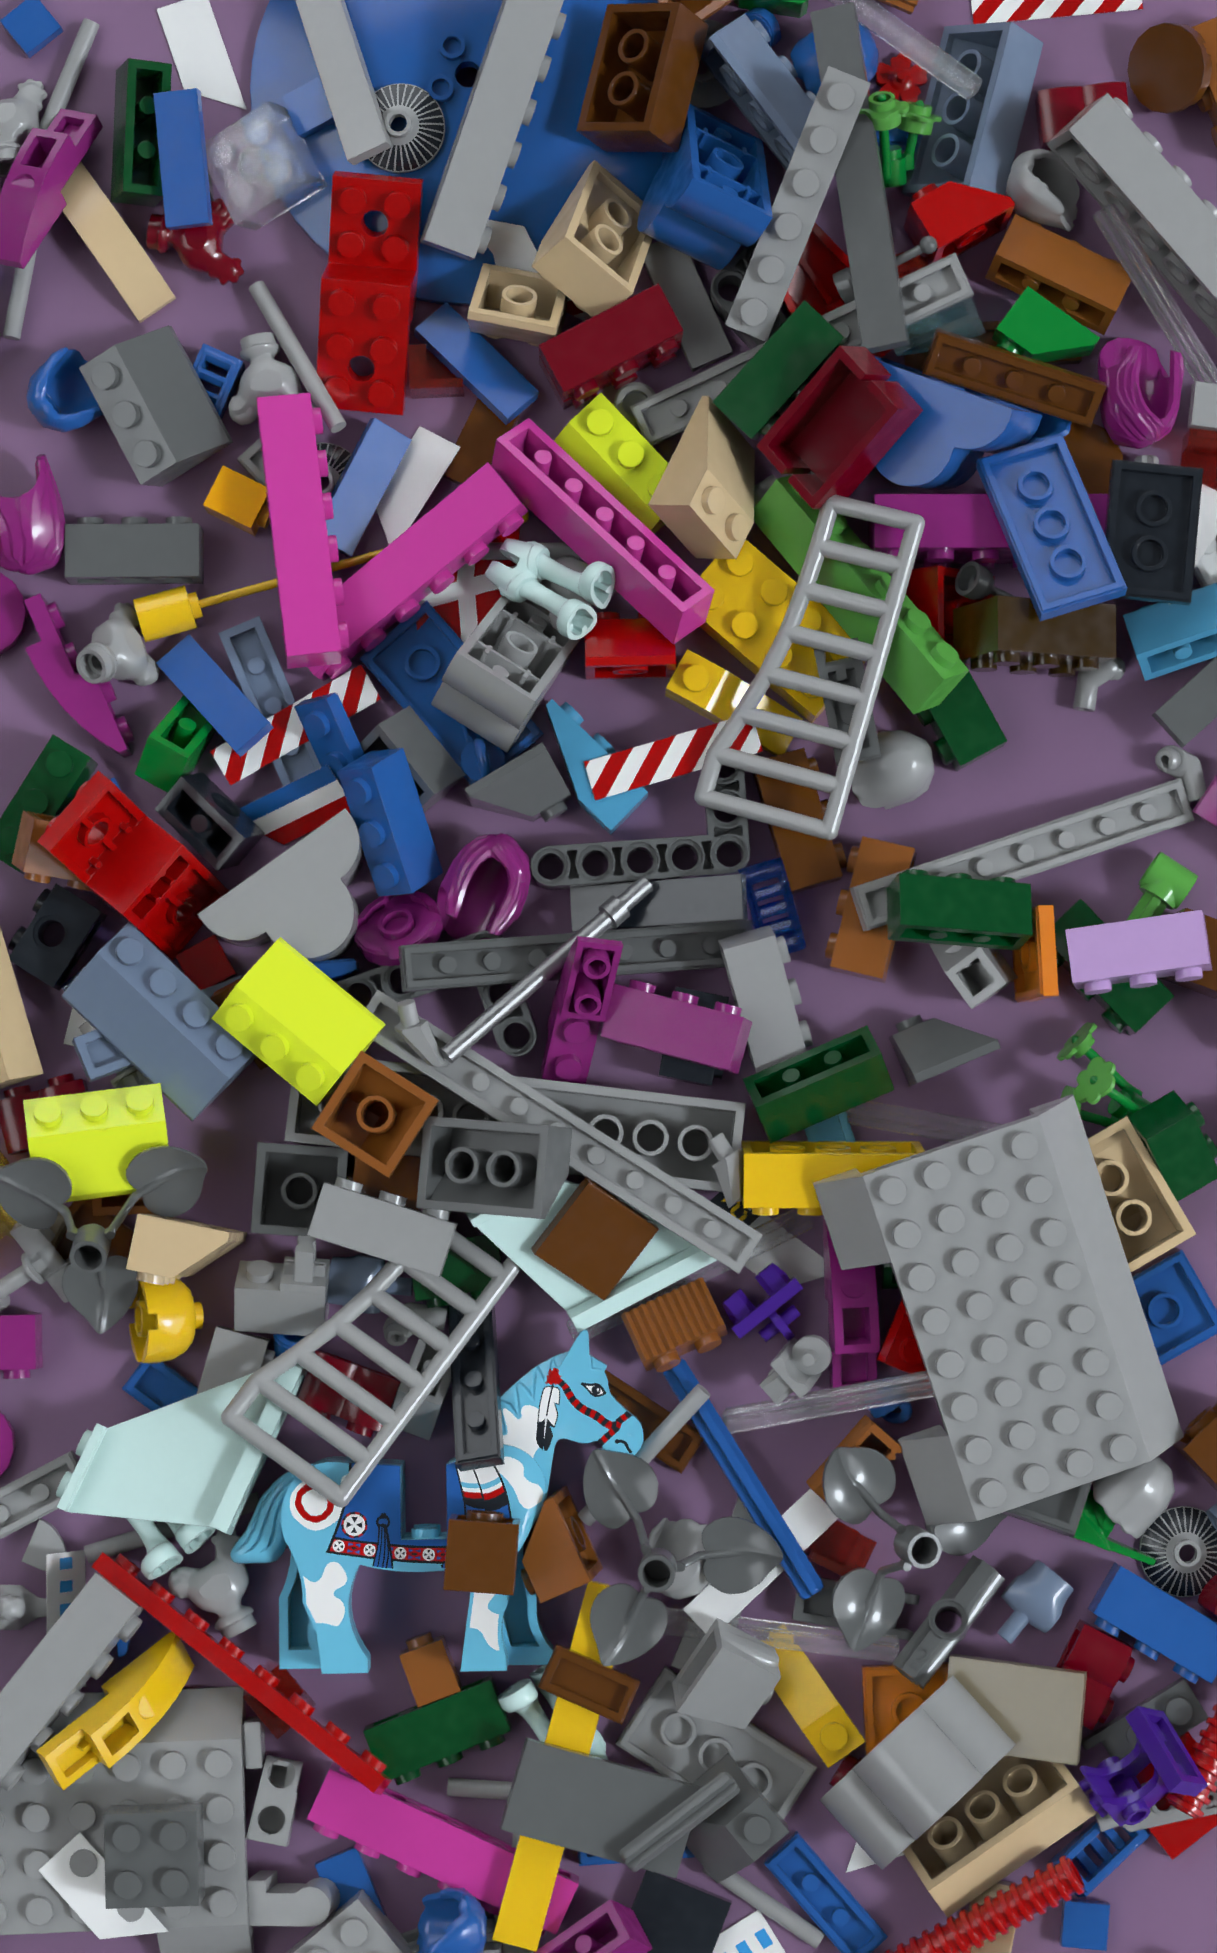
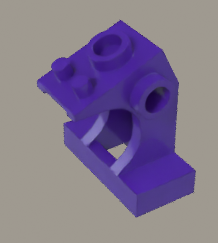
M1137 1706L1125 1717L1136 1735L1137 1742L1135 1748L1122 1760L1118 1756H1112L1100 1762L1096 1768L1083 1765L1080 1767L1085 1778L1078 1783L1084 1792L1092 1789L1088 1793L1091 1806L1102 1818L1109 1814L1120 1827L1124 1824L1135 1825L1146 1819L1150 1814V1808L1168 1792L1196 1797L1208 1786L1164 1711ZM1152 1763L1154 1766L1153 1777L1142 1787L1136 1775L1148 1764Z

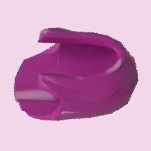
M1117 337L1114 340L1108 341L1102 347L1098 357V379L1105 382L1107 387L1099 406L1103 426L1113 443L1122 447L1142 449L1152 445V443L1155 444L1171 432L1180 406L1184 376V362L1180 352L1170 350L1169 377L1159 360L1156 349L1147 343L1136 339Z
M39 454L36 457V483L33 488L16 497L0 496V567L24 575H34L55 567L60 561L65 548V518L62 500L45 454Z
M503 833L479 835L464 845L453 859L440 885L437 896V906L441 913L443 929L451 937L458 939L486 929H490L488 934L500 936L514 921H517L528 895L531 875L528 855L513 837Z

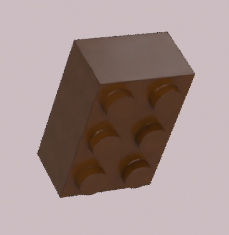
M680 2L607 4L576 131L605 152H678L709 25Z

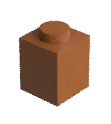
M431 1631L405 1641L408 1648L401 1650L399 1658L417 1707L461 1691L462 1683L444 1635L433 1638Z

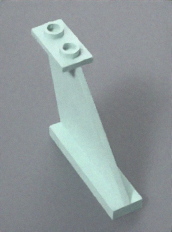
M565 1180L545 1219L465 1212L473 1227H477L565 1309L578 1333L717 1261L623 1201L654 1222L659 1230L607 1298L603 1300L536 1256L531 1250V1247L580 1184Z
M297 1364L274 1381L296 1396L307 1370ZM251 1374L112 1427L106 1428L96 1423L93 1431L87 1429L76 1449V1455L81 1457L74 1472L67 1471L57 1488L56 1497L61 1498L57 1508L69 1513L213 1527L228 1535H232L268 1457L221 1421L222 1412ZM259 1394L243 1416L276 1439L288 1413L262 1394Z

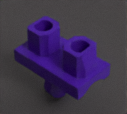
M772 1262L754 1276L769 1295L766 1299L755 1307L739 1288L722 1302L729 1319L733 1322L731 1329L739 1339L767 1317L771 1319V1322L758 1332L766 1343L779 1332L783 1334L788 1342L795 1337L788 1325L801 1315L793 1304L780 1315L777 1314L776 1310L801 1291L803 1287L794 1276L790 1279L783 1270Z

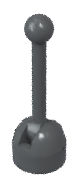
M932 236L923 237L919 245L896 256L897 266L922 253L932 254L937 249L936 239ZM847 267L832 275L835 286L845 304L855 300L850 267Z
M970 561L966 563L956 576V592L970 600L979 601L990 594L993 596L1016 597L995 587L993 573L987 567L977 562Z

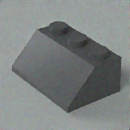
M168 325L115 344L79 367L140 485L163 487L233 443L172 326Z
M429 1116L423 1125L416 1208L545 1219L569 1174L572 1128Z

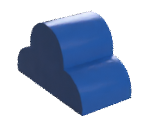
M689 104L678 152H663L662 164L643 200L638 216L637 229L639 232L716 270H721L731 261L741 245L749 247L754 244L773 218L763 140Z
M875 356L891 374L887 381H897L923 409L876 465L878 471L895 484L933 490L956 488L974 475L977 471V459L983 458L985 452L996 454L1023 446L1033 437L1038 429L1043 416L1039 413L984 393L922 374L921 370L888 358Z

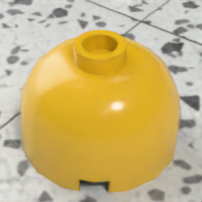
M175 1278L174 1284L169 1283V1285H157L139 1281L136 1297L129 1308H135V1323H129V1334L135 1359L137 1362L148 1364L173 1360L185 1353L194 1340L195 1329H202L204 1321L201 1302H194L191 1290L178 1278Z

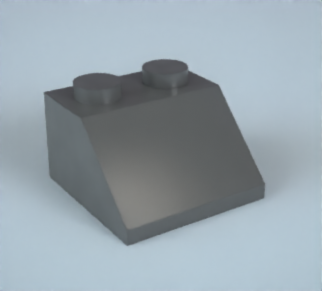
M411 706L379 723L360 743L364 754L370 751L404 749L424 813L440 801L466 775Z

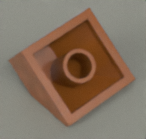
M361 1051L315 1121L312 1129L390 1178L439 1100Z
M567 1485L557 1489L544 1501L522 1559L525 1567L521 1569L523 1583L530 1595H537L540 1604L591 1582L603 1569L585 1525L578 1516L579 1512Z

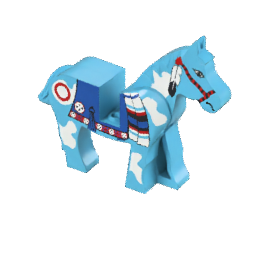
M586 1329L579 1333L569 1351L555 1355L538 1364L500 1396L505 1464L460 1472L456 1466L455 1457L448 1461L446 1464L447 1532H441V1524L432 1523L414 1524L411 1532H406L405 1460L381 1459L345 1507L335 1506L289 1471L272 1483L259 1499L247 1529L235 1543L230 1556L231 1560L237 1564H267L278 1560L287 1545L291 1551L288 1575L279 1596V1669L321 1668L322 1674L368 1673L371 1668V1654L358 1633L352 1612V1590L360 1565L401 1572L445 1571L449 1518L451 1514L467 1515V1510L504 1513V1518L520 1519L514 1595L470 1592L460 1672L507 1671L508 1665L548 1664L554 1650V1645L549 1641L541 1627L537 1611V1595H530L521 1577V1569L525 1568L522 1563L525 1554L524 1542L537 1521L544 1501L547 1498L556 1442L559 1439H568L578 1443L597 1441L605 1450L633 1455L640 1450L643 1444V1428L640 1421L622 1406L609 1390L608 1378L605 1373L607 1364L589 1354V1333ZM333 1456L318 1460L311 1465L340 1485L355 1462L349 1457Z

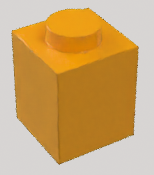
M223 465L203 506L208 514L255 536L260 526L266 529L270 524L266 486Z

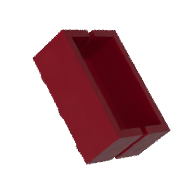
M659 283L539 344V364L563 410L572 405L576 410L586 407L598 396L597 392L611 385L617 390L635 381L638 378L636 372L651 364L654 369H659L677 358L675 352L681 349L684 330Z
M840 345L757 444L759 450L781 474H792L787 481L812 509H820L833 495L849 497L923 411L897 381H887L891 374L866 347Z

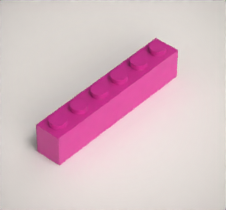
M310 392L257 397V416L287 669L340 664L341 649L349 648L347 622H338L336 606L344 605L342 579H333L331 568L332 562H339L336 535H327L326 520L334 519L331 492L322 493L321 477L328 476L326 449L317 450L316 435L323 434L321 407L312 408Z
M530 418L496 439L491 466L498 472L520 501L588 565L592 562L602 561L612 566L615 572L614 589L673 645L705 623L715 590Z
M488 462L342 583L344 605H338L336 609L338 622H347L349 648L341 649L340 664L308 667L314 676L325 681L329 677L331 680H334L343 675L352 665L350 659L362 649L370 651L379 645L386 637L385 630L397 620L403 623L410 619L420 609L419 602L431 592L438 594L445 590L454 581L455 577L453 574L466 563L469 566L477 563L488 553L489 547L487 545L499 535L506 537L512 534L524 522L522 516L528 512V509Z
M332 1763L307 1817L308 1820L315 1823L313 1826L315 1831L331 1839H338L339 1835L356 1842L354 1848L369 1857L379 1859L380 1854L394 1859L397 1861L395 1867L410 1876L420 1878L421 1874L424 1873L439 1880L437 1887L441 1890L448 1887L465 1888L475 1898L480 1900L479 1902L485 1911L497 1916L499 1915L516 1848L512 1847L509 1843L388 1787L381 1795L374 1794L338 1764ZM560 1867L541 1936H544L546 1931L557 1934L579 1885V1876Z

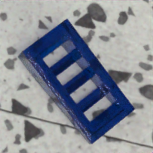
M778 857L738 869L739 874L746 875L747 906L753 929L770 925L776 937L784 936L789 954L805 949L806 942L782 858ZM777 877L778 883L756 890L753 889V884ZM779 895L782 896L780 900L758 906L757 902ZM783 913H786L787 917H783L767 923H763L762 921L763 919L770 918Z

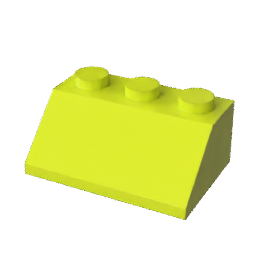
M600 393L568 422L554 442L655 534L665 523L648 504L669 463L619 410Z
M281 937L275 941L237 983L211 1018L316 1106L337 1089L361 1051L365 1052L386 1025Z
M161 1083L23 1100L30 1158L41 1157L52 1160L67 1172L72 1182V1193L66 1202L132 1194L136 1189L126 1178V1169L131 1160L148 1148L169 1146Z

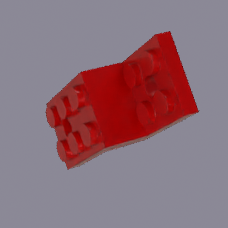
M334 171L329 258L321 277L317 373L338 409L401 416L404 414L410 323L416 310L424 179ZM372 210L380 211L386 216L388 227L381 232H374L364 223V215ZM356 356H365L372 361L374 372L368 376H360L352 370L350 360Z
M99 771L89 781H86L79 787L75 798L59 816L49 822L45 833L37 841L91 891L127 919L172 960L204 924L197 914L229 892L183 844L146 816L111 780Z

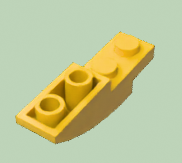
M172 1631L101 1685L106 1696L36 1750L52 1780L63 1791L99 1762L103 1763L107 1768H111L150 1732L171 1707L187 1683L195 1666L180 1637Z

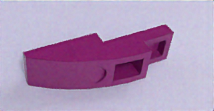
M61 108L47 130L32 128L9 170L0 193L1 265L24 269L67 205L61 190L103 128L96 114Z
M40 593L25 599V605L41 641L26 647L25 650L50 693L84 730L104 746L124 758L133 755L128 744L135 740L132 730L125 716L116 717L110 703L117 700L111 682L92 684L85 681L77 672L76 659L79 653L73 642L68 644L64 642L59 628L66 626L56 602L48 604L47 600Z
M577 936L573 942L557 984L547 1022L549 1034L540 1069L541 1079L586 1084L600 1023L606 1020L623 949L622 941Z
M823 1216L825 1299L828 1302L829 1345L832 1351V1359L829 1364L830 1391L833 1394L878 1392L877 1352H880L875 1265L842 1270Z

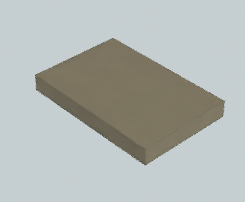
M953 1653L949 1656L947 1680L954 1675L1015 1742L1016 1745L1005 1756L1075 1766L1079 1764L1087 1680L1086 1671Z

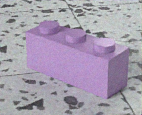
M1203 910L1065 930L1072 983L1076 989H1084L1086 995L1107 993L1112 991L1111 984L1125 982L1130 983V988L1150 987L1157 985V978L1174 975L1177 982L1193 981L1203 978L1202 971L1212 970Z

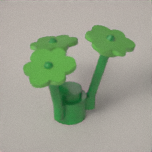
M1087 1022L1066 1041L1065 1047L1057 1055L1059 1061L1068 1060L1072 1056L1078 1059L1083 1055L1090 1060L1087 1070L1081 1071L1077 1076V1083L1079 1085L1076 1088L1066 1085L1060 1098L1071 1094L1074 1095L1081 1120L1108 1127L1120 1119L1132 1115L1151 1102L1142 1097L1143 1092L1132 1086L1116 1071L1114 1063L1111 1061L1106 1062L1105 1059L1091 1048L1095 1041L1092 1033L1097 1028V1025L1094 1022ZM1115 1084L1121 1089L1120 1091L1114 1088ZM1107 1095L1111 1098L1108 1105V1113L1112 1117L1108 1118L1082 1110L1081 1103L1087 1101L1094 1105Z

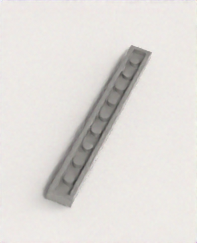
M376 991L366 1008L386 1025L374 1039L375 1043L499 1122L572 1128L570 1167L736 1273H740L763 1234L471 1048L453 1063H450L443 1056L445 1060L444 1065L436 1067L427 1065L394 1029L401 1022L397 1008L398 1002L383 992ZM428 1022L439 1049L443 1048L453 1039L452 1036Z

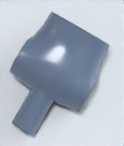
M365 1253L351 1257L333 1256L329 1272L328 1303L342 1306L348 1303L385 1265V1260ZM398 1277L385 1292L393 1295L412 1296V1278ZM371 1305L363 1313L376 1314L381 1311Z
M1036 1560L1027 1571L1015 1577L1002 1593L1001 1597L1014 1612L997 1633L1009 1644L1013 1643L1028 1623L1041 1632L1047 1633L1060 1618L1062 1609L1074 1589L1048 1566Z

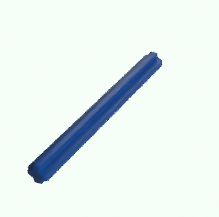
M681 1359V1362L674 1368L663 1372V1376L679 1402L697 1384H700L684 1359ZM708 1399L690 1418L754 1523L767 1531L781 1548L783 1560L779 1564L800 1598L803 1600L810 1598L823 1589L824 1584L710 1399Z

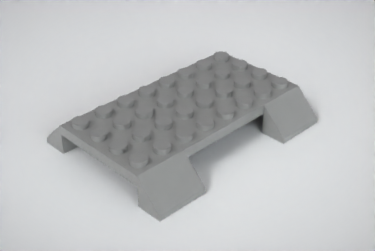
M1072 1094L1030 1108L1031 1115L863 1173H860L855 1168L813 1183L841 1269L846 1270L890 1263L945 1428L944 1430L941 1424L898 1439L926 1525L975 1522L1151 1462L1184 1437L1078 1107Z
M241 1686L183 1688L164 1716L125 1756L111 1768H107L103 1763L99 1762L64 1791L54 1783L39 1755L31 1751L21 1764L26 1770L19 1781L8 1792L4 1788L0 1791V1935L92 1931L38 1870L79 1832L104 1858L103 1814L110 1806L203 1802L205 1897L199 1906L148 1908L169 1931L157 1933L160 1953H254L253 1926H249L242 1724L246 1720L245 1690ZM83 1693L84 1697L75 1710L68 1717L61 1713L50 1727L55 1732L54 1736L106 1696L105 1693ZM88 1849L77 1850L70 1858V1869L76 1876L88 1877L97 1868V1858ZM145 1908L117 1909L118 1914L127 1922L139 1920L145 1911Z

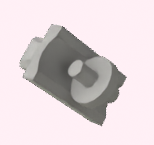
M814 1334L806 1335L798 1341L795 1337L792 1338L770 1363L772 1369L769 1371L768 1376L759 1384L760 1387L777 1405L792 1392L801 1399L811 1390L823 1371L831 1363L832 1351L830 1345L821 1336Z

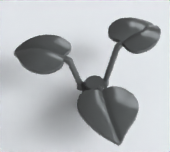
M157 1146L143 1150L131 1160L126 1169V1178L136 1191L129 1196L115 1219L106 1229L98 1224H87L79 1229L75 1227L70 1209L63 1205L72 1193L71 1179L59 1164L47 1158H25L0 1167V1205L14 1220L32 1229L50 1228L55 1223L58 1212L63 1216L67 1228L66 1237L73 1241L69 1255L70 1264L65 1269L62 1277L63 1292L70 1304L87 1319L98 1334H102L125 1315L132 1305L139 1287V1281L136 1280L137 1271L126 1269L128 1261L126 1257H108L111 1239L115 1237L116 1231L140 1198L143 1199V1203L149 1211L159 1216L174 1217L187 1212L196 1204L201 1195L208 1167L199 1156L182 1148Z
M837 1447L834 1449L825 1464L822 1479L823 1493L829 1509L840 1520L852 1525L862 1523L873 1511L881 1520L897 1532L893 1546L895 1553L901 1559L899 1562L880 1567L876 1575L866 1568H855L842 1576L837 1582L831 1597V1607L835 1621L848 1647L854 1652L869 1647L879 1640L899 1618L905 1601L904 1587L898 1580L885 1577L887 1574L900 1570L908 1572L912 1565L920 1569L930 1568L939 1561L942 1551L953 1556L969 1554L978 1549L988 1539L996 1526L1008 1515L1000 1513L975 1522L939 1525L925 1524V1529L916 1525L905 1526L879 1506V1504L884 1503L892 1496L895 1489L896 1473L889 1459L882 1453L867 1447Z
M595 1449L587 1460L583 1476L584 1497L589 1512L595 1520L609 1529L620 1528L632 1518L640 1541L641 1552L643 1553L638 1568V1579L643 1586L640 1592L626 1583L613 1584L603 1589L596 1596L591 1607V1629L602 1665L613 1666L634 1660L648 1652L660 1641L667 1627L668 1611L663 1602L656 1598L647 1597L650 1592L667 1590L674 1582L676 1572H682L686 1567L695 1562L705 1560L703 1572L711 1586L723 1593L740 1594L759 1585L771 1570L782 1562L783 1552L767 1531L747 1519L732 1516L716 1519L706 1525L702 1532V1544L705 1551H698L681 1561H676L673 1554L666 1549H652L639 1513L649 1510L656 1502L659 1483L654 1470L646 1461L633 1454Z

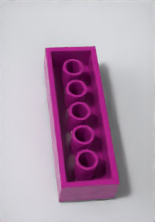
M874 494L871 502L873 504L919 514L924 518L925 527L914 564H923V567L935 565L950 567V564H966L974 561L987 567L989 570L994 569V564H1012V569L1019 571L987 494ZM1088 494L1104 532L1108 494ZM868 521V546L873 551L897 556L905 530Z

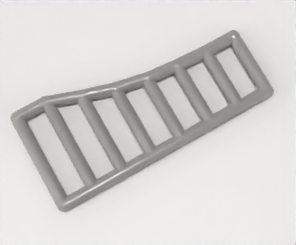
M833 495L822 505L795 590L780 629L755 678L706 752L694 795L695 802L698 805L825 840L836 838L925 527V520L921 515L839 495ZM837 514L905 530L898 555L894 556L830 540ZM824 558L892 574L885 600L817 584L816 581ZM809 601L880 618L873 644L800 626ZM792 643L867 662L860 688L780 667ZM771 684L855 706L848 732L768 712L756 707ZM745 724L842 749V754L836 775L833 776L731 749L730 747ZM721 765L830 793L823 820L714 791Z
M455 1231L450 1250L491 1278L479 1297L474 1300L442 1276L438 1277L388 1261L371 1281L330 1319L294 1346L251 1374L222 1412V1423L335 1506H347L520 1272L521 1268L509 1257H507L503 1264ZM403 1271L464 1314V1317L449 1337L385 1292ZM373 1305L435 1349L437 1353L421 1374L353 1325L352 1322ZM337 1335L411 1389L397 1408L393 1410L314 1352ZM299 1364L374 1418L383 1427L366 1448L274 1380ZM259 1394H262L355 1462L340 1485L243 1416Z

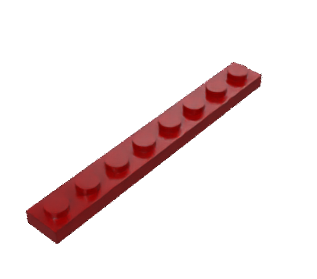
M102 1552L92 1565V1568L371 1792L378 1795L384 1792L392 1780L382 1773L387 1767L383 1761L367 1749L361 1755L347 1745L348 1741L352 1738L349 1734L332 1721L323 1726L311 1716L316 1710L314 1706L295 1692L288 1698L276 1688L281 1681L279 1678L260 1664L253 1670L241 1660L246 1653L244 1650L225 1636L218 1642L206 1632L211 1625L209 1622L190 1608L183 1614L171 1604L176 1596L155 1580L149 1586L137 1577L141 1568L125 1555L119 1553L114 1558Z

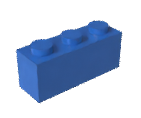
M403 748L370 751L337 771L352 818L358 828L361 846L378 896L412 894L443 873Z
M1114 1562L1087 1608L1097 1615L1094 1624L1115 1637H1118L1122 1630L1136 1638L1137 1640L1133 1647L1157 1661L1160 1654L1173 1660L1176 1664L1172 1670L1192 1683L1196 1684L1201 1677L1212 1684L1217 1675V1622Z

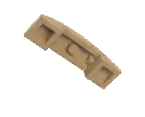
M80 161L61 190L67 203L62 213L102 267L139 323H141L175 300L176 297L119 213Z

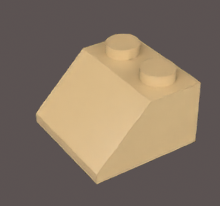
M483 263L468 310L467 320L470 332L481 333L495 339L507 338L523 341L539 347V344L562 333L568 297L553 284L546 282L539 273Z

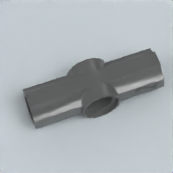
M973 1555L941 1599L932 1605L928 1616L893 1661L892 1666L912 1683L924 1689L955 1646L965 1638L969 1627L1005 1581V1578L984 1560ZM945 1611L956 1613L962 1622L960 1627L951 1633L941 1631L935 1623L940 1613Z

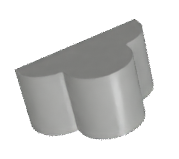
M501 596L456 652L442 678L443 682L431 705L508 753L581 639L571 640L562 636L556 628H553L549 619V611L529 600L518 603L509 600L505 596Z
M345 808L197 915L213 933L235 946L257 947L270 941L275 943L281 937L310 962L338 959L354 943V935L358 926L359 909L354 897L347 889V886L358 876L365 858L355 821Z
M953 1675L819 1801L876 1865L883 1870L969 1792L1016 1744Z

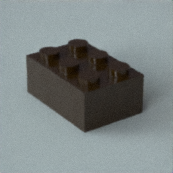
M997 595L953 609V648L957 651L959 659L964 664H970V670L974 672L996 671L997 666L1009 667V673L1016 675L1035 674L1037 669H1048V676L1072 677L1075 676V671H1095L1099 669V663L1116 659V605L1099 603L1039 621L1030 598Z

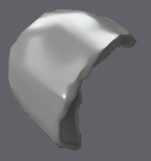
M1034 149L1021 153L1012 163L1006 185L1007 196L1011 197L1014 201L1016 214L1039 224L1063 229L1067 232L1071 231L1074 227L1073 220L1076 219L1078 211L1076 204L1079 199V186L1076 177L1053 151Z
M905 730L877 733L882 757L858 762L851 789L862 806L870 808L884 807L886 810L914 801L925 793L929 788L935 771L932 750L925 739Z
M1159 1456L1151 1462L1092 1482L1093 1497L1104 1508L1105 1514L1112 1522L1118 1523L1124 1533L1130 1534L1136 1539L1143 1535L1167 1509L1175 1492L1172 1470Z
M663 1518L652 1529L648 1538L649 1545L652 1549H666L673 1554L676 1561H681L698 1551H705L702 1544V1532L707 1524L700 1525L692 1519H681L675 1522L669 1521L668 1518ZM699 1560L686 1567L684 1571L676 1572L672 1585L660 1593L678 1600L700 1594L709 1584L703 1572L705 1560Z

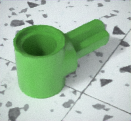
M1160 851L1138 883L1140 886L1139 890L1143 895L1126 921L1161 916L1166 908L1170 910L1177 909L1195 884L1198 875Z

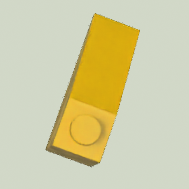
M687 649L666 687L665 696L712 722L719 723L730 718L750 685L724 668ZM765 694L756 707L757 709L803 720ZM756 727L762 749L775 756L786 752L793 739L792 736Z
M784 1623L759 1639L774 1647L779 1656L781 1679L774 1688L775 1692L828 1768L866 1742L859 1729Z

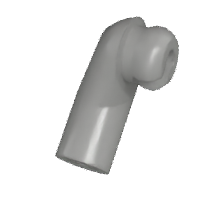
M1116 657V659L1099 663L1098 670L1079 671L1073 709L1094 712L1098 687L1109 680L1121 679L1126 669L1124 661Z
M1167 745L1156 753L1155 763L1157 767L1177 779H1182L1189 802L1199 801L1207 790L1200 760L1195 755L1174 745Z
M413 1302L404 1304L437 1329L444 1330L447 1308H427L425 1304ZM390 1317L384 1323V1338L392 1346L403 1345L412 1335L410 1331Z

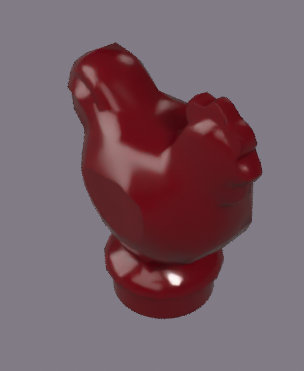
M217 198L211 201L213 225L169 230L165 226L164 214H151L147 229L148 249L158 250L160 254H164L170 248H174L184 266L194 272L207 273L210 278L219 279L220 284L223 286L228 282L232 284L237 283L239 277L244 274V269L241 267V259L231 258L223 252L224 235L234 225L237 218V209L231 200Z

